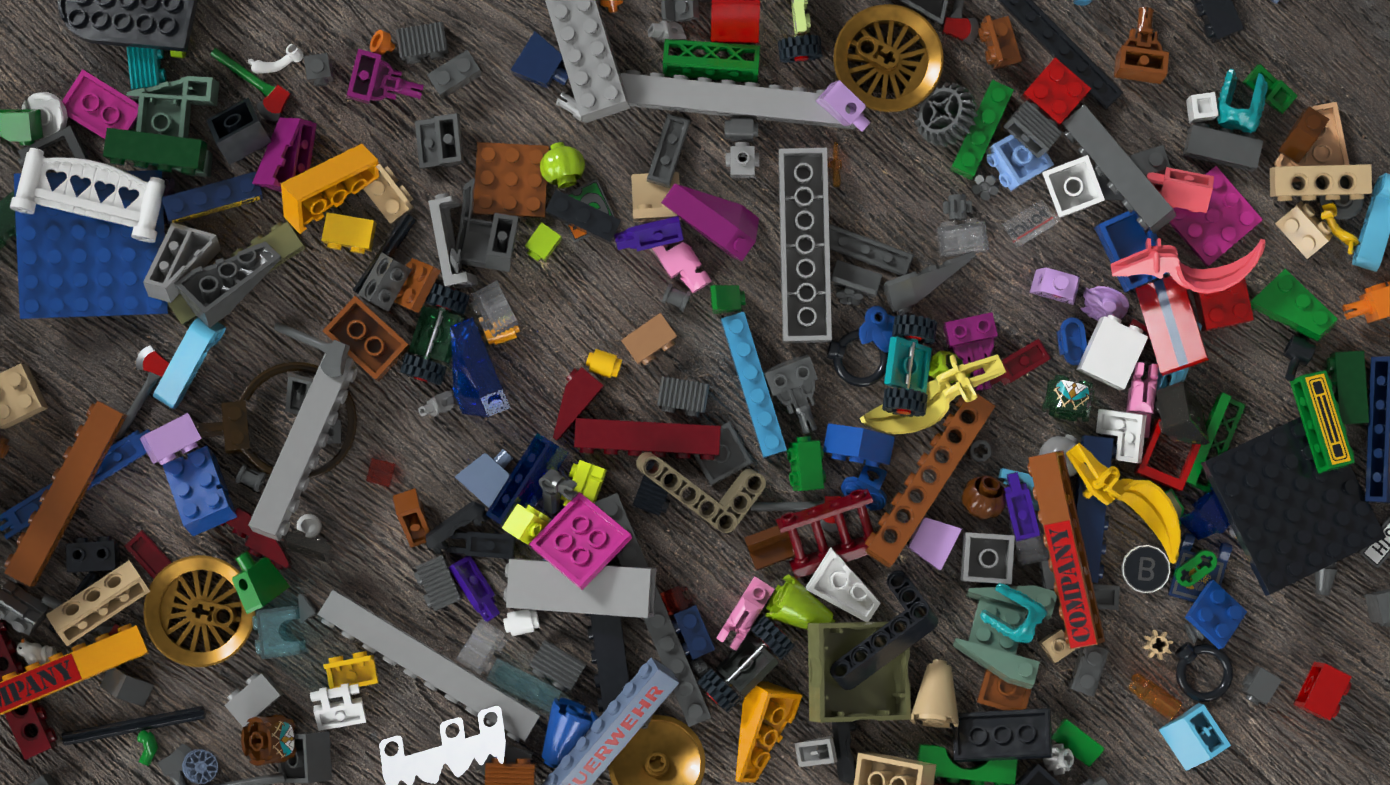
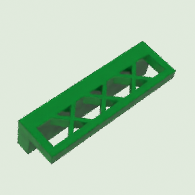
M665 39L662 74L666 77L684 75L695 79L705 77L712 80L757 83L760 46ZM669 47L680 48L683 53L679 56L668 55ZM700 49L704 50L707 54L704 57H696L693 52ZM720 51H727L731 56L727 59H720L716 54ZM743 53H755L754 61L743 60L740 56Z
M1225 393L1217 394L1202 431L1203 443L1186 481L1187 485L1206 493H1210L1212 489L1209 480L1206 486L1196 483L1201 470H1204L1201 463L1207 461V455L1212 447L1216 448L1218 455L1228 450L1245 408V404L1231 399L1230 395ZM1228 404L1238 407L1235 417L1226 420L1224 414ZM1231 421H1232V424H1231V426H1230V428H1229L1228 422H1231ZM1224 424L1228 434L1226 439L1217 442L1215 438L1219 426ZM1224 443L1220 450L1219 445Z

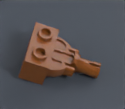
M1141 7L1138 9L1137 30L1135 28L1130 30L1129 38L1116 54L1114 78L1161 84L1167 76L1169 52L1163 51L1158 41V32L1155 31L1153 33L1152 18L1154 9L1148 8V11H1146V7Z

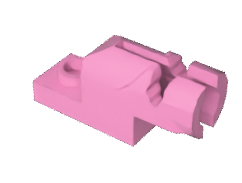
M681 242L668 251L665 250L668 245L652 248L669 277L673 279L680 274V279L690 289L692 294L712 282L706 271L695 273L702 264L692 247L688 244Z
M1137 362L1132 372L1131 387L1128 389L1126 412L1147 415L1144 438H1149L1159 367L1158 364L1148 365L1147 378L1141 380L1144 372V363Z
M754 576L716 638L724 642L729 632L734 631L736 636L731 642L730 647L737 651L775 589Z

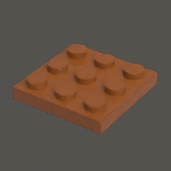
M477 142L473 214L494 215V213L518 217L545 218L547 181L541 175L540 162L545 153L549 151V146Z

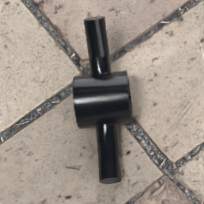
M1303 334L1300 337L1292 335L1283 352L1284 357L1291 359L1285 375L1288 381L1295 379L1299 364L1306 366L1316 349V345L1308 342L1309 337Z

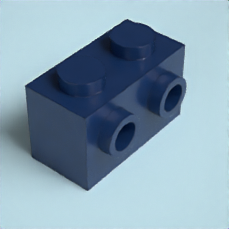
M697 605L674 614L675 619L672 620V624L676 633H682L685 641L681 645L686 657L691 655L692 659H695L715 650Z

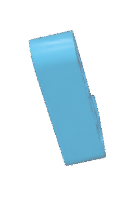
M1388 173L1379 176L1375 183L1358 239L1359 244L1356 246L1352 265L1377 272L1380 267L1390 235V174Z
M199 318L195 319L162 376L153 397L172 409L177 408L210 348L216 345L225 333L226 326L217 322L211 328H208Z

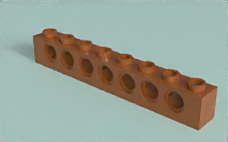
M979 394L971 402H965L962 395L955 404L958 407L954 415L949 413L942 424L945 426L942 434L937 432L929 445L932 446L929 454L924 452L917 462V465L920 466L915 474L911 472L904 482V485L907 486L902 494L898 492L892 500L893 509L889 514L885 512L879 520L880 529L876 534L872 532L866 540L865 544L868 547L865 553L887 568L894 564L995 408L994 404ZM961 414H969L972 418V423L967 424L963 422ZM949 433H956L959 437V443H952L948 437ZM937 452L945 454L946 463L937 461ZM923 472H929L933 475V483L924 481ZM910 492H917L920 495V503H914L910 499ZM902 511L907 514V523L898 521L897 512ZM889 531L894 534V543L885 541L884 532Z

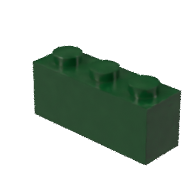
M1364 351L1331 353L1330 358H1327V370L1331 372L1332 391L1335 400L1339 404L1342 423L1344 425L1369 423Z

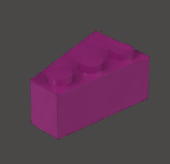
M279 118L271 137L272 142L267 146L252 184L282 192V182L310 169L317 123L301 118Z

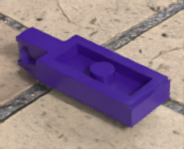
M679 216L634 226L614 235L618 250L630 247V249L641 251L684 240Z
M1018 472L1007 474L1009 487L1004 488V495L1015 541L1040 536L1029 488L1027 489L1026 483L1020 484Z
M466 556L448 567L473 608L480 613L486 622L500 614L494 604L493 596L495 594L471 556Z

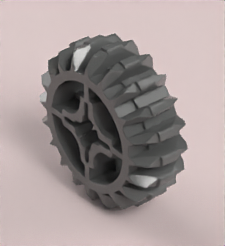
M947 82L943 86L937 84L935 91L933 90L924 99L922 104L917 105L920 111L914 113L916 118H918L914 123L918 127L919 134L927 142H931L935 146L942 145L947 147L949 143L956 145L957 139L964 140L963 135L970 133L969 127L976 125L972 120L978 116L975 111L978 106L974 102V96L959 84L953 83L951 85Z

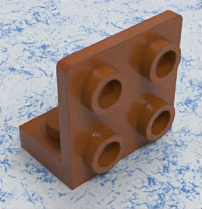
M990 15L985 16L980 25L981 28L978 29L981 42H985L988 50L985 51L987 64H992L994 71L1021 63L1022 59L1009 16L991 20Z

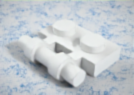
M347 683L341 684V687L328 689L324 687L319 688V691L310 692L312 702L321 700L322 703L321 705H315L313 710L318 731L366 723V713L362 697L354 699L351 697L353 694L360 693L359 684L349 685ZM343 697V701L330 703L331 698Z

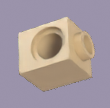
M1062 629L1055 630L1038 642L1052 663L1058 662L1075 650L1070 649L1069 644L1066 643Z

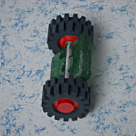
M433 285L425 303L438 307V310L423 306L408 351L423 357L405 354L400 373L424 382L437 385L442 384L447 367L433 362L432 359L450 364L464 317L448 313V311L464 315L469 295L442 285Z

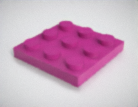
M1217 166L1205 174L1214 176L1213 190L1207 213L1191 212L1188 209L1175 207L1173 209L1177 216L1169 222L1206 267L1211 265L1263 220Z
M579 492L529 545L572 583L583 590L632 539V535Z

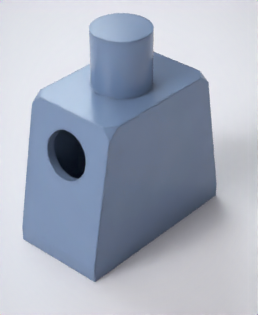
M504 449L494 459L487 453H484L458 473L455 478L488 508H491L512 476L504 468L511 462L513 457Z

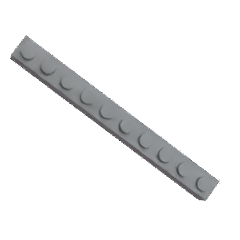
M627 70L626 73H621V79L630 107L856 129L854 124L842 125L816 102L825 90H816V93L807 92V89L802 87L784 90L783 86L769 85V88L759 87L758 83L746 82L745 85H735L736 82L732 80H721V83L712 82V79L699 77L696 81L688 80V77L684 75H674V78L664 77V74L652 72L650 76L640 75L641 72L636 70ZM846 105L845 109L846 112L849 114L850 108L848 105Z
M336 589L331 591L317 614L322 617L321 622L332 629L334 626H337L343 630L341 634L352 641L356 638L363 642L362 647L373 654L378 651L384 655L383 660L393 666L397 663L404 667L403 672L414 679L417 676L424 679V685L433 691H437V689L442 690L446 693L444 697L455 704L460 701L467 706L465 710L472 715L478 717L481 710L499 706L502 711L504 729L508 731L506 735L517 742L520 739L524 741L527 739L541 714ZM489 712L484 716L488 718L486 723L490 726H494L497 723L498 716L496 713Z

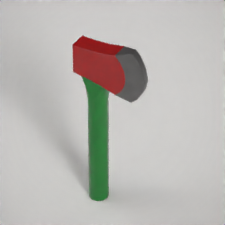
M214 48L210 56L264 93L266 98L257 104V109L261 116L269 121H278L291 93L278 84L275 87L265 83L226 54Z

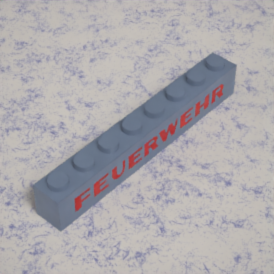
M651 657L646 664L640 667L635 677L624 686L623 691L617 698L610 702L605 712L593 722L592 727L577 741L569 754L563 757L561 763L546 777L542 785H592L679 684L673 671Z

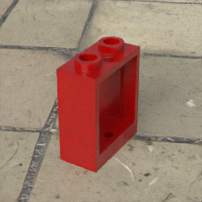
M1163 417L1162 420H1155L1143 449L1142 462L1137 464L1134 474L1179 492L1183 491L1202 443L1193 442L1179 478L1147 466L1162 428L1172 432L1170 418Z

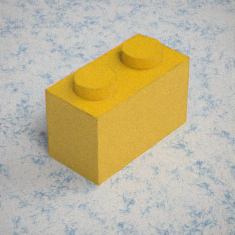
M327 212L321 241L326 243L327 248L341 250L343 246L351 248L350 252L365 254V250L372 252L377 223L374 220Z

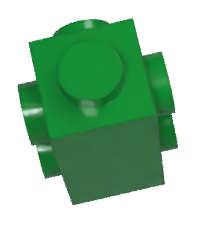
M811 436L796 437L797 442L788 443L789 448L787 449V459L791 465L789 482L793 487V491L824 489L826 474L824 469H822L824 452L823 447L820 445V440H811Z

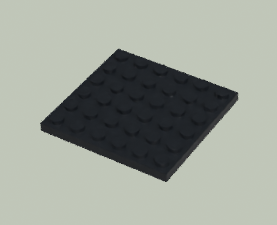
M1301 417L1201 463L1265 596L1271 595L1386 538L1369 502L1365 501V494L1351 465L1318 474Z

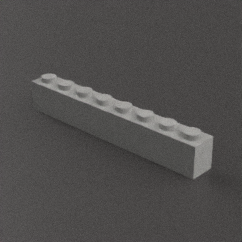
M346 358L344 373L340 377L326 375L319 365L248 526L253 532L277 541L281 540L282 535L285 536L290 527V522L288 521L292 513L295 514L300 504L299 497L301 492L305 491L308 487L310 480L308 476L311 469H315L318 464V453L321 447L324 448L329 438L327 433L330 426H334L337 421V410L340 404H344L346 401L348 385L356 378L357 369L353 359Z

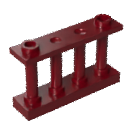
M858 489L851 492L850 495L796 513H786L781 518L776 519L780 532L788 531L795 553V558L790 560L789 563L796 579L815 573L830 549L820 523L822 519L834 516L841 543L832 546V549L844 562L868 555L865 553L868 547L865 542L872 532L877 533L873 530L866 507L867 504L873 503L868 489ZM857 508L864 535L851 539L843 512ZM811 523L819 550L806 555L797 528Z

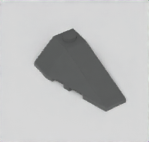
M265 241L239 251L236 256L223 260V258L215 260L216 263L205 268H202V266L197 267L174 284L194 314L208 328H211L237 306L281 260V256Z

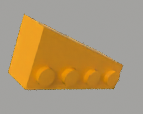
M360 144L282 182L284 218L301 234L307 229L305 225L312 220L317 222L324 217L323 212L333 205L337 208L344 203L343 201L348 194L352 193L355 195L379 177V170L376 167L379 164L378 159L363 144Z

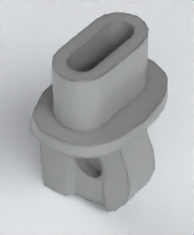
M662 20L660 23H652L648 29V37L657 38L661 42H665V39L686 40L683 27L676 22L667 23L666 20Z
M449 390L433 396L427 401L426 405L418 408L420 415L430 414L435 417L439 413L450 411L454 406L452 391Z

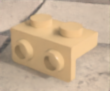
M1302 201L1298 202L1295 207L1275 223L1306 259L1311 257L1333 237L1330 227L1324 221L1320 222L1315 216L1314 209Z

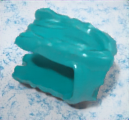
M1229 69L1224 85L1221 88L1220 97L1218 98V124L1223 128L1231 130L1238 129L1248 133L1256 132L1260 125L1262 112L1264 111L1265 95L1268 90L1267 82L1264 80L1263 75L1259 73L1250 108H1232L1231 103L1238 78L1236 77L1235 69Z
M999 583L995 590L1028 609L1027 618L1023 624L1016 628L984 609L980 614L981 619L984 623L996 628L1003 636H1008L1015 642H1031L1035 635L1036 625L1042 623L1048 611L1041 603L1035 602L1027 594L1011 589L1006 584Z

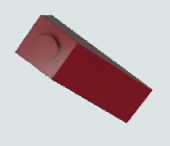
M582 367L579 370L575 368L566 378L569 382L565 386L553 438L557 442L604 388V385Z

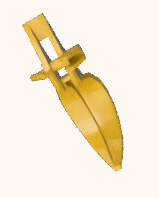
M1080 443L1068 450L1066 455L1087 490L1082 492V496L1090 499L1094 495L1105 505L1111 504L1115 499L1125 502L1156 534L1166 550L1169 562L1172 564L1177 562L1181 542V529L1178 514L1165 492L1149 480H1119L1120 472L1115 466L1109 468L1104 466Z

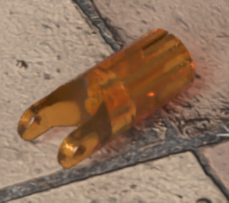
M1136 673L1132 676L1133 682L1129 684L1128 688L1139 699L1169 720L1177 714L1182 706L1181 701L1141 674Z

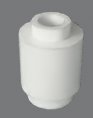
M522 609L507 613V618L503 619L506 633L511 632L512 637L535 632V629L540 628L537 610Z

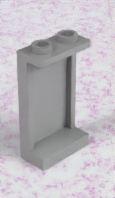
M449 193L436 195L434 200L428 202L444 286L455 290L478 285L476 275L468 272L462 273V271L456 274L450 263L451 248H454V250L456 248L450 209L460 207L463 203L455 198V196H449Z

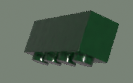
M107 128L103 157L109 159L110 164L124 166L125 162L134 163L133 166L137 168L148 169V165L157 166V170L172 172V168L181 169L183 174L195 175L196 171H204L208 144L199 139Z

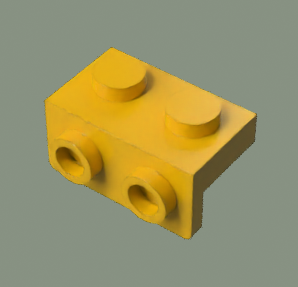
M367 651L353 653L352 659L344 660L343 656L328 658L329 663L323 664L327 672L329 689L341 687V684L347 683L349 685L359 684V687L379 683L374 654L367 655Z

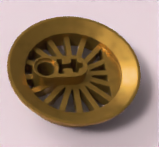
M892 4L872 6L854 15L841 29L833 53L834 69L838 80L861 100L867 108L880 112L903 111L918 105L926 99L940 79L944 59L941 41L932 25L917 12ZM879 25H889L887 44L884 43ZM895 25L903 29L892 47L893 26ZM874 27L877 39L871 37L866 32V29ZM906 31L915 36L897 50ZM860 34L862 38L858 42L854 39ZM917 41L923 47L922 49L902 54ZM868 45L872 48L873 52L869 54L863 53L860 47ZM850 46L855 48V54H848ZM923 55L920 62L907 61V59ZM887 57L891 58V62L888 64L884 63ZM847 61L864 62L866 64L849 69ZM907 68H916V69H915L914 72H912L911 70H909V69H907ZM871 70L865 76L859 79L856 83L851 76L853 74ZM878 73L868 92L863 91L860 86ZM883 75L881 98H877L871 94ZM903 75L910 78L909 82L904 78ZM888 76L895 99H886ZM895 77L905 88L902 95H900Z
M195 555L176 560L158 573L149 587L150 592L146 594L143 614L147 633L153 644L163 655L185 666L207 667L224 662L242 648L253 629L255 611L247 614L241 600L240 602L224 605L218 604L237 592L232 582V577L238 574L239 571L222 559L206 555ZM198 570H208L203 595ZM189 572L193 573L196 595L183 576ZM214 572L222 575L223 577L209 595ZM227 580L234 586V588L213 600ZM180 582L191 600L178 591ZM178 597L187 605L176 603V598ZM203 605V609L210 611V613L200 616L196 609ZM241 606V617H238L237 611L234 607ZM174 608L186 610L185 612L173 614ZM224 609L230 613V620L227 623L222 622L219 617L220 612ZM187 616V618L170 628L173 618ZM236 621L240 622L237 631L229 627ZM190 622L176 642L170 634ZM195 626L189 650L181 645ZM215 626L221 627L231 634L232 638L225 643ZM201 627L206 652L196 651ZM208 627L221 646L215 650L211 649Z

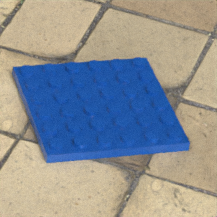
M160 170L126 171L145 182L150 181V177L162 179V171ZM64 172L46 173L52 191L67 179V175ZM21 173L14 174V194H15V197H16V193H17V189H18V185H19ZM74 175L70 179L76 197L91 185V181L88 178L81 179L79 176ZM98 181L94 185L100 203L115 191L113 184L105 185L103 182ZM121 187L118 191L125 209L139 197V192L135 189L129 191L128 188ZM163 201L155 231H157L155 243L143 242L132 238L133 227L37 204L34 214L15 211L20 319L168 314V303L149 297L143 283L165 238Z

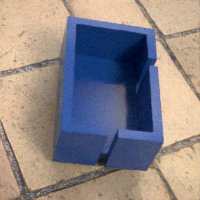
M1127 211L1095 227L1110 263L1145 250L1147 238H1151V246H1156L1158 238L1156 233L1153 234L1151 230L1147 233L1144 232L1136 220L1139 216L1135 211L1131 213ZM1137 274L1128 277L1117 276L1124 293L1157 279V277L1148 274Z
M208 446L188 453V459H184L182 456L163 464L183 526L192 536L237 518L232 500L228 496L230 494L217 458Z

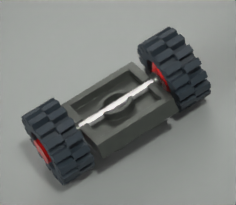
M765 615L751 628V631L762 642H757L749 634L737 651L733 650L715 668L725 678L724 681L710 669L697 682L707 692L706 694L727 713L741 701V698L730 688L732 685L745 697L779 663L767 651L768 648L782 660L795 647L786 635Z

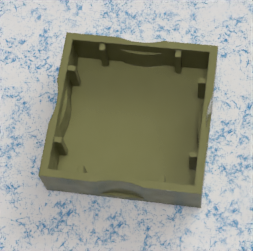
M890 621L808 623L809 721L824 723L853 722L855 720L868 719L878 721L911 720L910 683L908 678L910 647L851 690L842 689L830 674V668L835 661Z

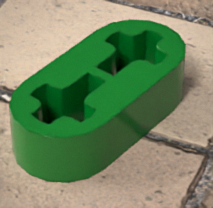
M1201 550L1176 568L1174 573L1176 582L1185 587L1194 585L1215 569L1217 565L1216 555L1208 550ZM1201 556L1211 557L1208 567L1202 565L1197 568V565L1202 562ZM1193 568L1195 569V571L1189 575L1191 578L1189 581L1185 579H1180L1183 576L1181 573L1182 570L1188 572Z

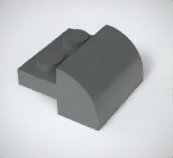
M458 113L415 121L420 169L443 166L453 167L464 163L460 115Z

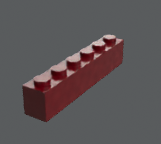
M576 418L574 447L580 448V453L594 454V449L604 450V454L618 455L619 450L628 451L629 456H640L642 452H652L657 457H666V453H675L676 458L690 459V454L700 455L702 460H714V456H720L721 426Z

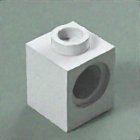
M1215 92L1191 95L1186 99L1189 123L1212 121L1218 116Z

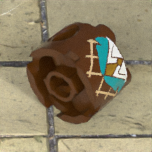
M276 714L267 717L257 716L247 720L249 722L248 726L243 727L241 733V745L244 755L250 757L251 760L249 762L251 764L261 766L275 762L282 763L295 756V724L292 719Z

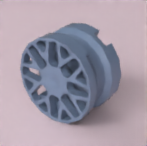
M196 749L190 751L185 756L182 763V771L184 776L191 782L205 784L216 776L218 762L209 751Z

